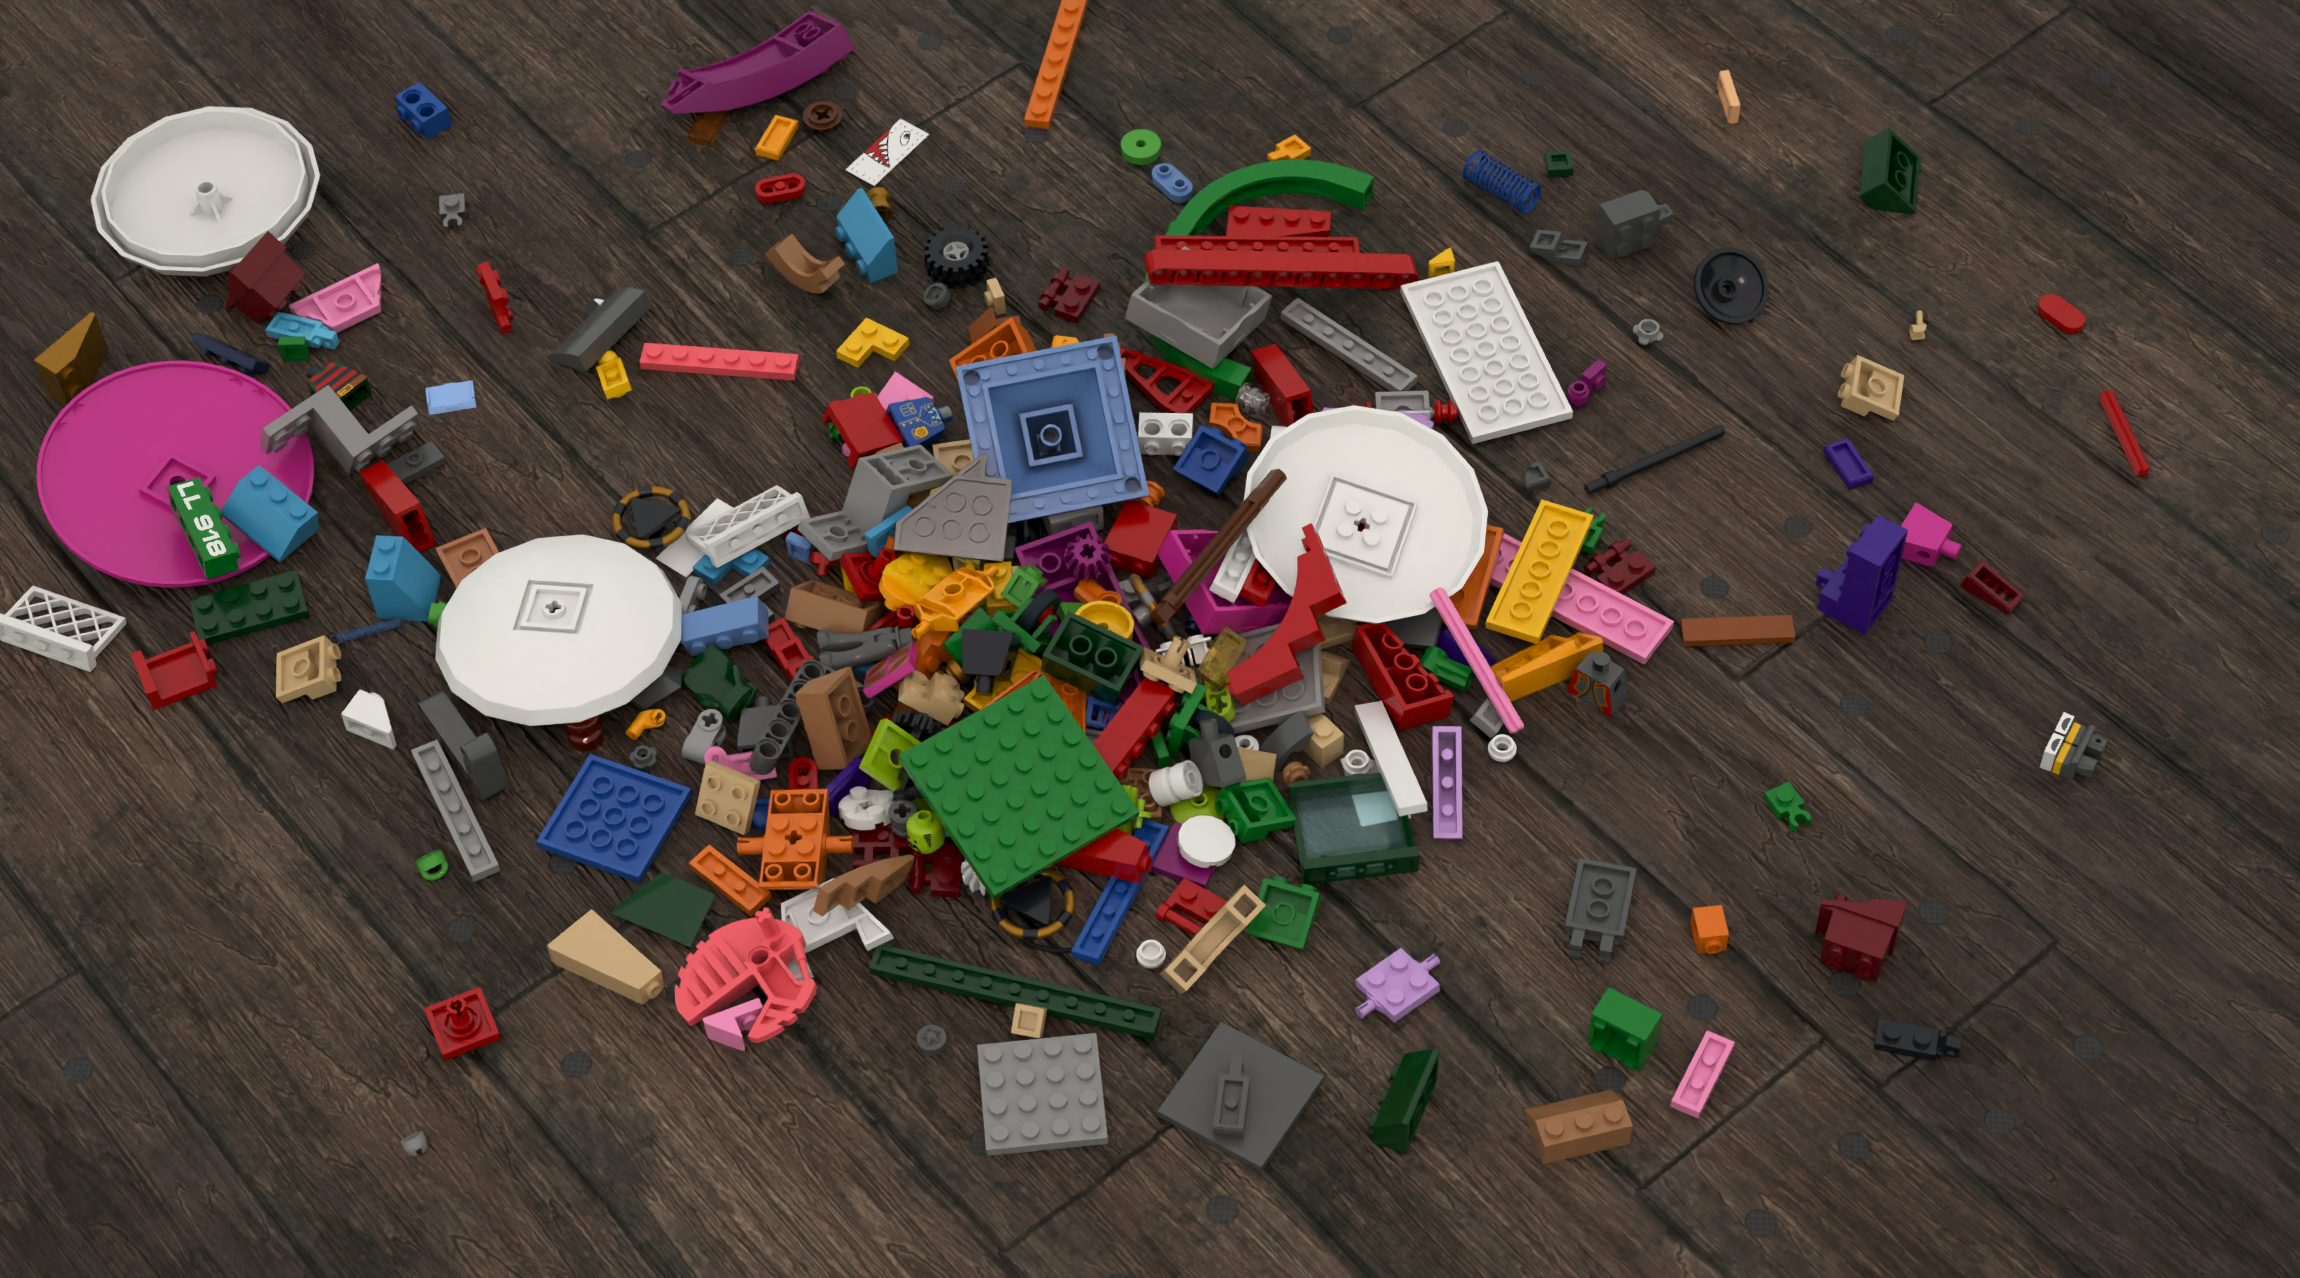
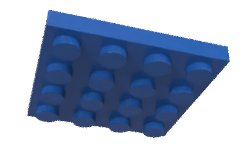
M589 754L537 839V846L545 851L640 884L690 800L692 790L689 787Z

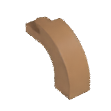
M793 234L782 238L764 253L773 266L787 280L804 291L815 294L823 293L840 278L838 270L845 264L839 256L826 262L817 260L801 246Z

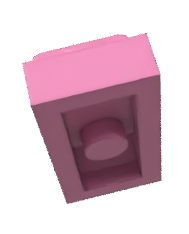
M757 998L702 1018L708 1039L745 1051L741 1031L751 1030L763 1009L760 999Z

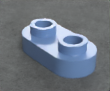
M1162 163L1152 169L1153 184L1171 201L1184 203L1192 198V183L1173 165Z

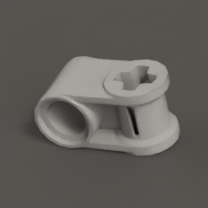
M707 709L701 712L691 733L683 744V758L705 765L704 755L706 750L712 746L721 747L726 738L727 731L723 725L722 714L719 711Z

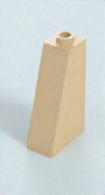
M592 909L547 945L551 961L555 965L642 1005L649 999L657 997L665 987L661 970Z

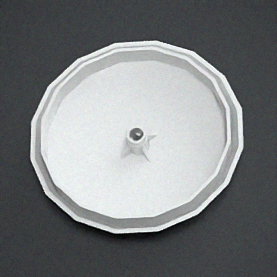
M208 106L164 117L127 138L101 167L91 197V204L97 231L128 261L163 275L209 276L229 271L234 266L236 267L267 231L284 245L308 217L320 173L312 145L288 121L253 108Z

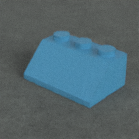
M863 188L857 189L838 213V227H835V232L839 241H844L848 256L856 260V266L860 275H865L869 283H873L898 273L894 237Z
M260 465L237 483L221 510L222 517L279 563L319 530L318 512Z

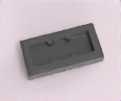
M430 441L387 465L406 485L446 463V459L433 441Z

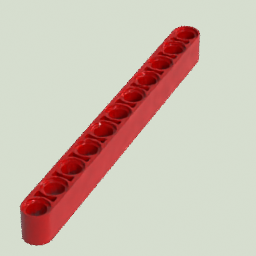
M1155 249L1149 251L1144 256L1149 281L1156 285L1401 289V285L1419 281L1414 259L1407 254Z

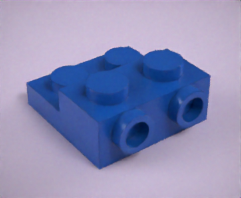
M1201 425L1173 470L1176 474L1220 496L1231 477H1237L1250 455L1246 450L1247 446L1240 440L1233 438L1231 441L1225 438V434L1213 426L1208 429Z

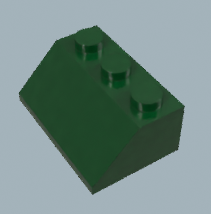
M1890 128L1865 140L1859 193L1862 200L1871 205L1875 210L1913 214L1916 212L1921 157Z
M1068 611L1042 655L1041 671L1117 707L1132 680L1144 646Z
M1432 1048L1405 1053L1401 1063H1395L1390 1075L1392 1084L1389 1089L1384 1088L1379 1101V1105L1382 1107L1379 1113H1373L1368 1129L1372 1131L1373 1144L1405 1155L1407 1154L1438 1081L1440 1050Z

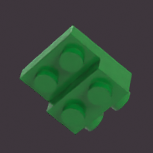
M1270 777L1221 787L1215 800L1216 812L1219 815L1224 814L1228 821V826L1241 843L1265 839L1269 831L1291 828L1296 822L1295 816Z
M1273 876L1272 880L1263 878L1258 898L1266 906L1249 923L1247 934L1304 951L1311 926H1314L1322 900L1320 893H1317V888L1307 884H1300V887L1289 885L1290 881L1282 877Z

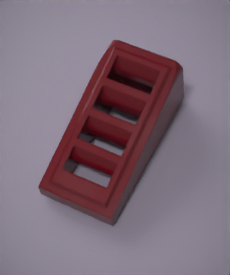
M1983 560L1977 564L1960 584L1966 591L2007 614L2025 596ZM1997 589L2002 591L2000 595L1995 593ZM2007 595L2012 597L2009 602L2004 600Z

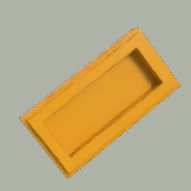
M775 115L755 148L756 155L779 161L799 128L798 121Z

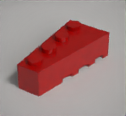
M1384 622L1378 624L1366 623L1356 626L1351 648L1398 731L1449 717L1454 695L1449 690L1445 691L1438 684L1439 680L1433 673L1428 674L1420 665L1421 661L1415 654L1411 655L1403 647L1404 643Z

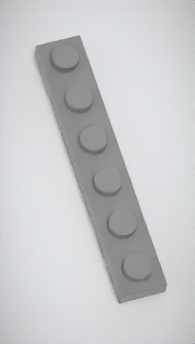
M1296 298L1281 311V320L1389 391H1408L1417 383L1416 374L1301 299Z
M438 740L412 749V756L473 882L499 872V864Z

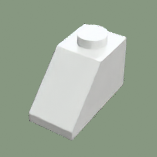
M359 689L341 713L346 730L394 750L397 745L384 699L376 693H368Z

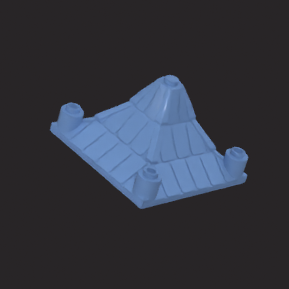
M1117 336L956 366L958 386L961 392L974 460L981 454L987 453L985 477L1012 479L1008 524L1126 500L1136 501L1139 498L1149 496Z

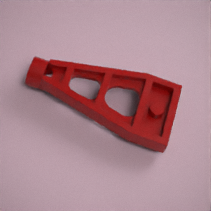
M1120 346L1121 358H1126V376L1165 413H1192L1214 391V383L1201 378L1186 368L1130 349L1127 350ZM1142 365L1157 370L1148 380L1136 373ZM1163 377H1170L1181 382L1170 395L1163 394L1156 386Z

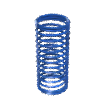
M1482 150L1472 153L1463 168V177L1466 180L1471 181L1476 186H1480V188L1487 192L1489 191L1490 194L1503 200V202H1507L1508 205L1524 214L1530 212L1540 198L1542 188L1538 183H1533V180H1529L1528 177L1524 178V175H1520L1519 172H1515L1514 169H1510L1508 166L1506 167L1501 161L1488 156ZM1481 153V155L1476 159L1471 168L1470 176H1467L1468 168L1472 160L1478 154ZM1481 158L1480 163L1478 164L1477 168H1476L1475 171L1473 172L1475 165L1477 164V162H1478L1479 159ZM1489 165L1488 170H1487L1486 173L1483 175V173H1484L1486 167ZM1494 167L1491 175L1488 177L1489 172ZM1499 169L1497 175H1496L1495 178L1492 180L1494 174H1495L1496 171ZM1503 172L1502 177L1500 178V180H1499L1498 183L1496 184V182H1497L1499 176H1500L1501 173ZM1507 176L1505 182H1504L1503 185L1501 186V184H1502L1504 178ZM1512 178L1510 184H1509L1508 187L1506 188L1507 183H1508L1509 180ZM1516 181V184L1514 185L1513 189L1510 191L1512 185H1513L1514 182ZM1521 183V185H1520L1518 191L1515 193L1517 187H1518L1519 184ZM1536 187V190L1531 200L1523 207L1524 202L1528 199L1532 190Z

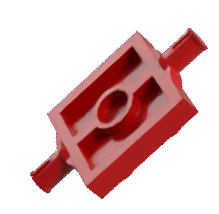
M488 261L478 264L475 270L479 276L480 284L484 287L486 299L502 334L511 332L512 325L510 321L514 319L509 305H505L509 303V298L505 288L499 287V285H502L497 270L492 271Z

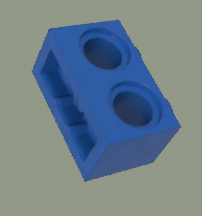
M420 82L395 96L398 116L402 120L406 119L412 129L417 134L421 133L427 140L452 126L448 108Z

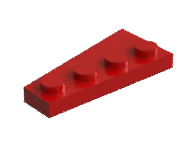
M1230 206L1226 236L1329 237L1331 211Z

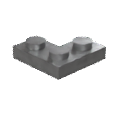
M763 566L719 594L720 602L726 604L758 596L763 601L781 589L780 582ZM765 605L768 609V624L775 620L774 613Z

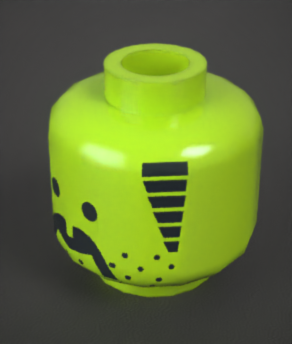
M921 810L909 817L906 828L908 842L912 849L929 854L935 852L944 844L945 830L933 811Z

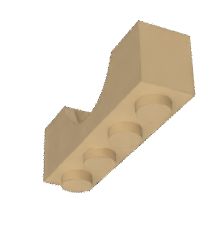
M1243 885L1166 966L1160 975L1180 994H1183L1266 905L1250 889Z

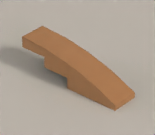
M909 854L888 858L861 866L838 876L819 888L813 911L824 916L839 904L850 910L865 898L873 903H877L909 879V872L912 869L915 857Z

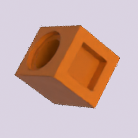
M1722 905L1693 908L1690 926L1697 954H1716L1720 951H1726L1729 933Z

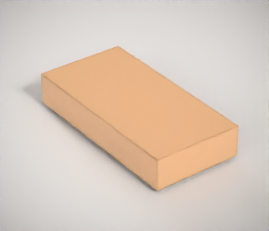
M1729 70L1720 71L1717 90L1729 124L1738 123L1740 102Z

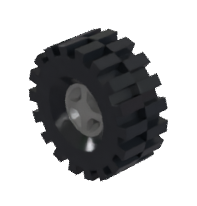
M953 224V228L950 229L946 225L942 227L943 231L941 232L938 229L933 232L934 237L929 235L927 243L924 244L925 268L928 276L931 275V280L934 283L939 281V283L944 285L949 284V289H955V285H960V289L966 288L965 284L967 283L970 286L975 285V279L981 281L984 278L983 273L987 274L989 266L987 240L985 241V236L982 233L979 235V230L973 228L971 231L969 225L959 228V224Z

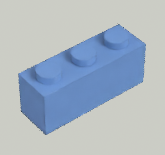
M758 596L682 614L680 642L691 657L704 653V650L711 644H715L720 649H729L733 646L754 643L758 640L769 638L768 609Z

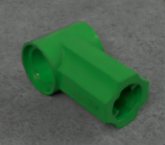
M1430 646L1426 649L1420 659V665L1428 674L1433 673L1439 682L1462 692L1467 691L1474 677L1472 668L1449 659L1448 655L1438 647Z

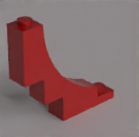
M1312 523L1302 527L1305 538L1301 539L1306 553L1297 557L1296 586L1292 601L1281 624L1271 638L1256 653L1238 666L1226 671L1230 681L1226 683L1228 692L1232 699L1237 697L1243 706L1303 679L1304 675L1295 654L1326 641L1317 617L1347 604L1321 538Z

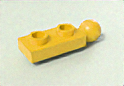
M608 350L598 360L599 366L596 367L607 400L613 397H621L632 390L621 357L618 358L615 352Z

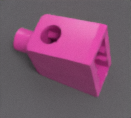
M1915 503L1901 527L1908 530L1902 559L1930 567L1936 564L1941 554L1956 560L1962 545L1950 540L1952 524L1922 505Z

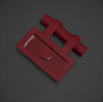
M1061 268L1058 273L1053 275L1049 288L1042 292L1038 307L1042 310H1047L1049 306L1055 307V316L1078 324L1100 290V281L1080 274H1076L1073 280L1067 279L1070 274L1069 270ZM1059 290L1065 291L1063 296L1057 295Z
M1625 538L1620 542L1616 541L1609 545L1608 550L1604 553L1591 557L1590 562L1584 565L1583 568L1588 575L1597 571L1600 574L1596 578L1597 582L1624 595L1655 574L1656 566L1638 550L1630 555L1625 551L1631 548L1632 545ZM1613 559L1618 561V563L1612 567H1610L1607 564Z
M884 823L875 824V829L872 830L854 829V854H864V858L853 859V870L867 864L888 859L874 858V853H890V858L899 857L900 853H912L908 837H899L897 834H894L891 823L884 826Z
M944 842L939 849L929 854L913 849L911 855L915 859L913 870L909 872L908 879L911 884L910 892L920 894L922 886H929L931 896L960 898L962 882L961 865L964 862V856L954 842ZM925 864L933 865L932 873L924 872Z

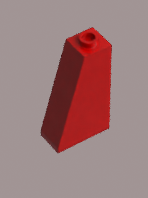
M1276 343L1251 351L1254 374L1282 426L1288 427L1307 414L1314 413L1310 388Z
M384 460L359 471L368 495L397 536L404 537L419 553L436 545L420 502Z
M1117 828L1054 865L1141 883L1145 873H1148L1151 869L1152 857L1149 856L1145 842Z

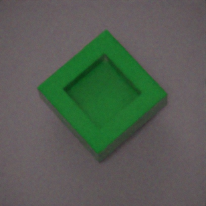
M305 336L279 337L278 347L283 362L309 361L310 351Z

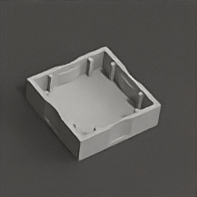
M1184 246L1181 250H1191V249H1189V248H1187V247ZM1148 279L1131 294L1125 319L1214 369L1265 320L1272 295L1256 286L1156 285Z

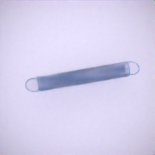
M396 617L394 620L391 619L383 623L380 622L379 625L376 623V625L373 624L372 626H365V628L354 629L353 632L352 630L346 633L343 632L342 635L340 633L337 636L338 644L341 641V644H343L346 638V642L349 638L350 642L352 638L353 640L356 637L361 639L363 635L366 637L367 634L372 636L375 631V634H377L378 631L383 633L385 630L387 632L389 628L390 630L393 627L394 629L396 627L399 628L402 624L401 617L398 619Z

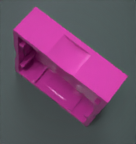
M1203 529L1169 531L1157 554L1174 584L1218 531ZM1225 553L1185 601L1202 634L1241 633L1280 624L1288 611L1293 597L1289 596L1277 582L1263 608L1240 595L1232 603L1213 593L1209 589L1226 555Z

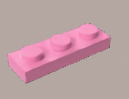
M1708 1030L1706 1031L1671 1100L1670 1107L1699 1119L1734 1049V1041Z

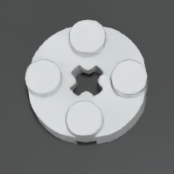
M862 786L852 788L850 794L845 796L839 803L840 820L844 819L847 827L857 830L875 829V824L883 821L884 826L890 824L891 819L889 818L888 810L890 805L895 802L893 792L890 790H867Z

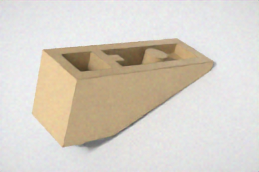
M1320 713L1305 717L1314 734L1303 748V751L1317 765L1323 768L1343 754L1344 734L1326 716Z

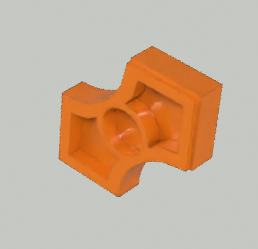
M1211 403L1209 429L1213 426L1226 434L1231 440L1233 438L1240 440L1247 446L1246 450L1249 452H1261V424L1246 420L1240 414L1238 404Z

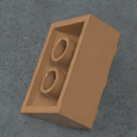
M811 579L791 587L785 619L792 621L794 626L803 629L811 627L817 630L828 629L838 633H857L867 631L868 628L877 623L886 606L883 601L860 602L854 592Z
M846 667L810 680L795 693L796 703L801 712L804 729L808 735L812 755L815 758L818 770L845 769L856 757L859 758L867 750L872 736L851 667Z
M1612 1089L1524 1110V1115L1542 1165L1627 1145L1631 1141L1633 1128L1623 1099Z

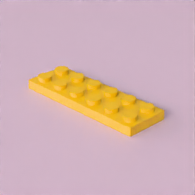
M1541 500L1489 613L1485 628L1537 645L1539 644L1593 523L1594 515Z

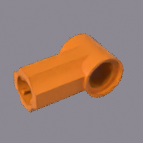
M1084 579L1079 581L1078 586L1074 589V597L1081 603H1084V605L1101 600L1114 602L1122 606V599L1118 593L1106 591L1093 579H1089L1087 582Z

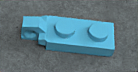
M283 312L276 313L265 330L267 337L279 339V337L305 336L309 347L320 348L322 346L327 349H336L340 343L337 332L329 330L328 327L323 325V322Z

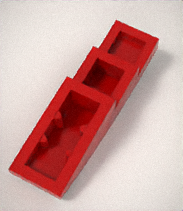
M784 617L769 624V638L763 639V641L791 683L801 665L807 660L815 659L812 655L809 656L798 636L795 637Z

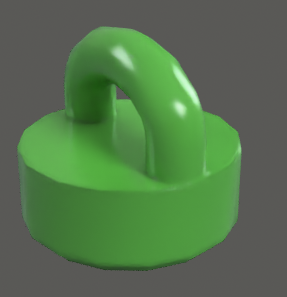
M442 850L430 852L416 860L415 863L423 878L431 881L444 876L449 867ZM439 864L441 865L439 871L435 873L428 872L429 869Z

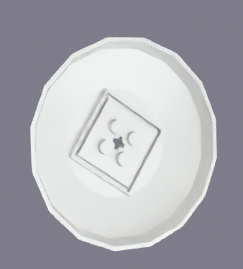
M1353 405L1307 414L1271 437L1247 473L1244 500L1271 470L1280 469L1287 477L1266 506L1246 528L1255 557L1289 596L1293 597L1298 571L1297 557L1306 553L1301 539L1305 538L1302 527L1312 523L1321 538L1347 601V604L1324 614L1328 617L1378 624L1425 614L1435 607L1430 598V593L1440 587L1450 597L1462 589L1484 553L1488 509L1474 469L1444 435L1403 413ZM1360 523L1365 524V529L1362 532L1357 530Z
M588 535L537 538L493 555L461 580L438 621L435 659L451 691L486 716L528 726L582 722L627 704L663 674L681 641L682 602L665 572L624 543Z

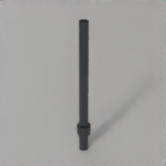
M1722 425L1716 426L1620 470L1606 472L1601 475V478L1584 485L1585 492L1590 495L1603 488L1610 489L1615 487L1621 480L1725 435V429Z

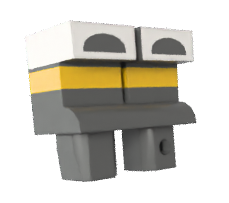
M2064 712L2044 751L2040 768L2072 780L2076 773L2091 778L2098 760L2085 754L2088 752L2101 758L2108 740L2094 734L2096 726L2088 725L2084 727L2073 722L2074 716Z

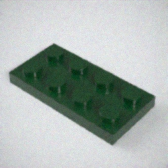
M297 570L189 599L198 640L204 638L207 645L309 617Z

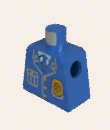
M928 397L891 403L886 410L904 440L902 444L904 448L920 444L926 448L941 439L945 431L944 423L953 419L952 412L948 406L936 409Z

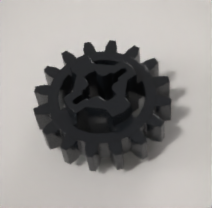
M900 710L899 714L894 713L891 722L920 742L946 729L941 728L943 724L933 721V718L929 717L928 714L923 712L914 714L911 710L908 713Z

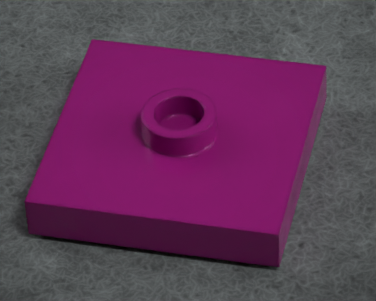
M1174 822L1152 864V872L1180 882L1186 878L1206 889L1217 865L1201 868L1183 858L1177 844V837L1182 824Z

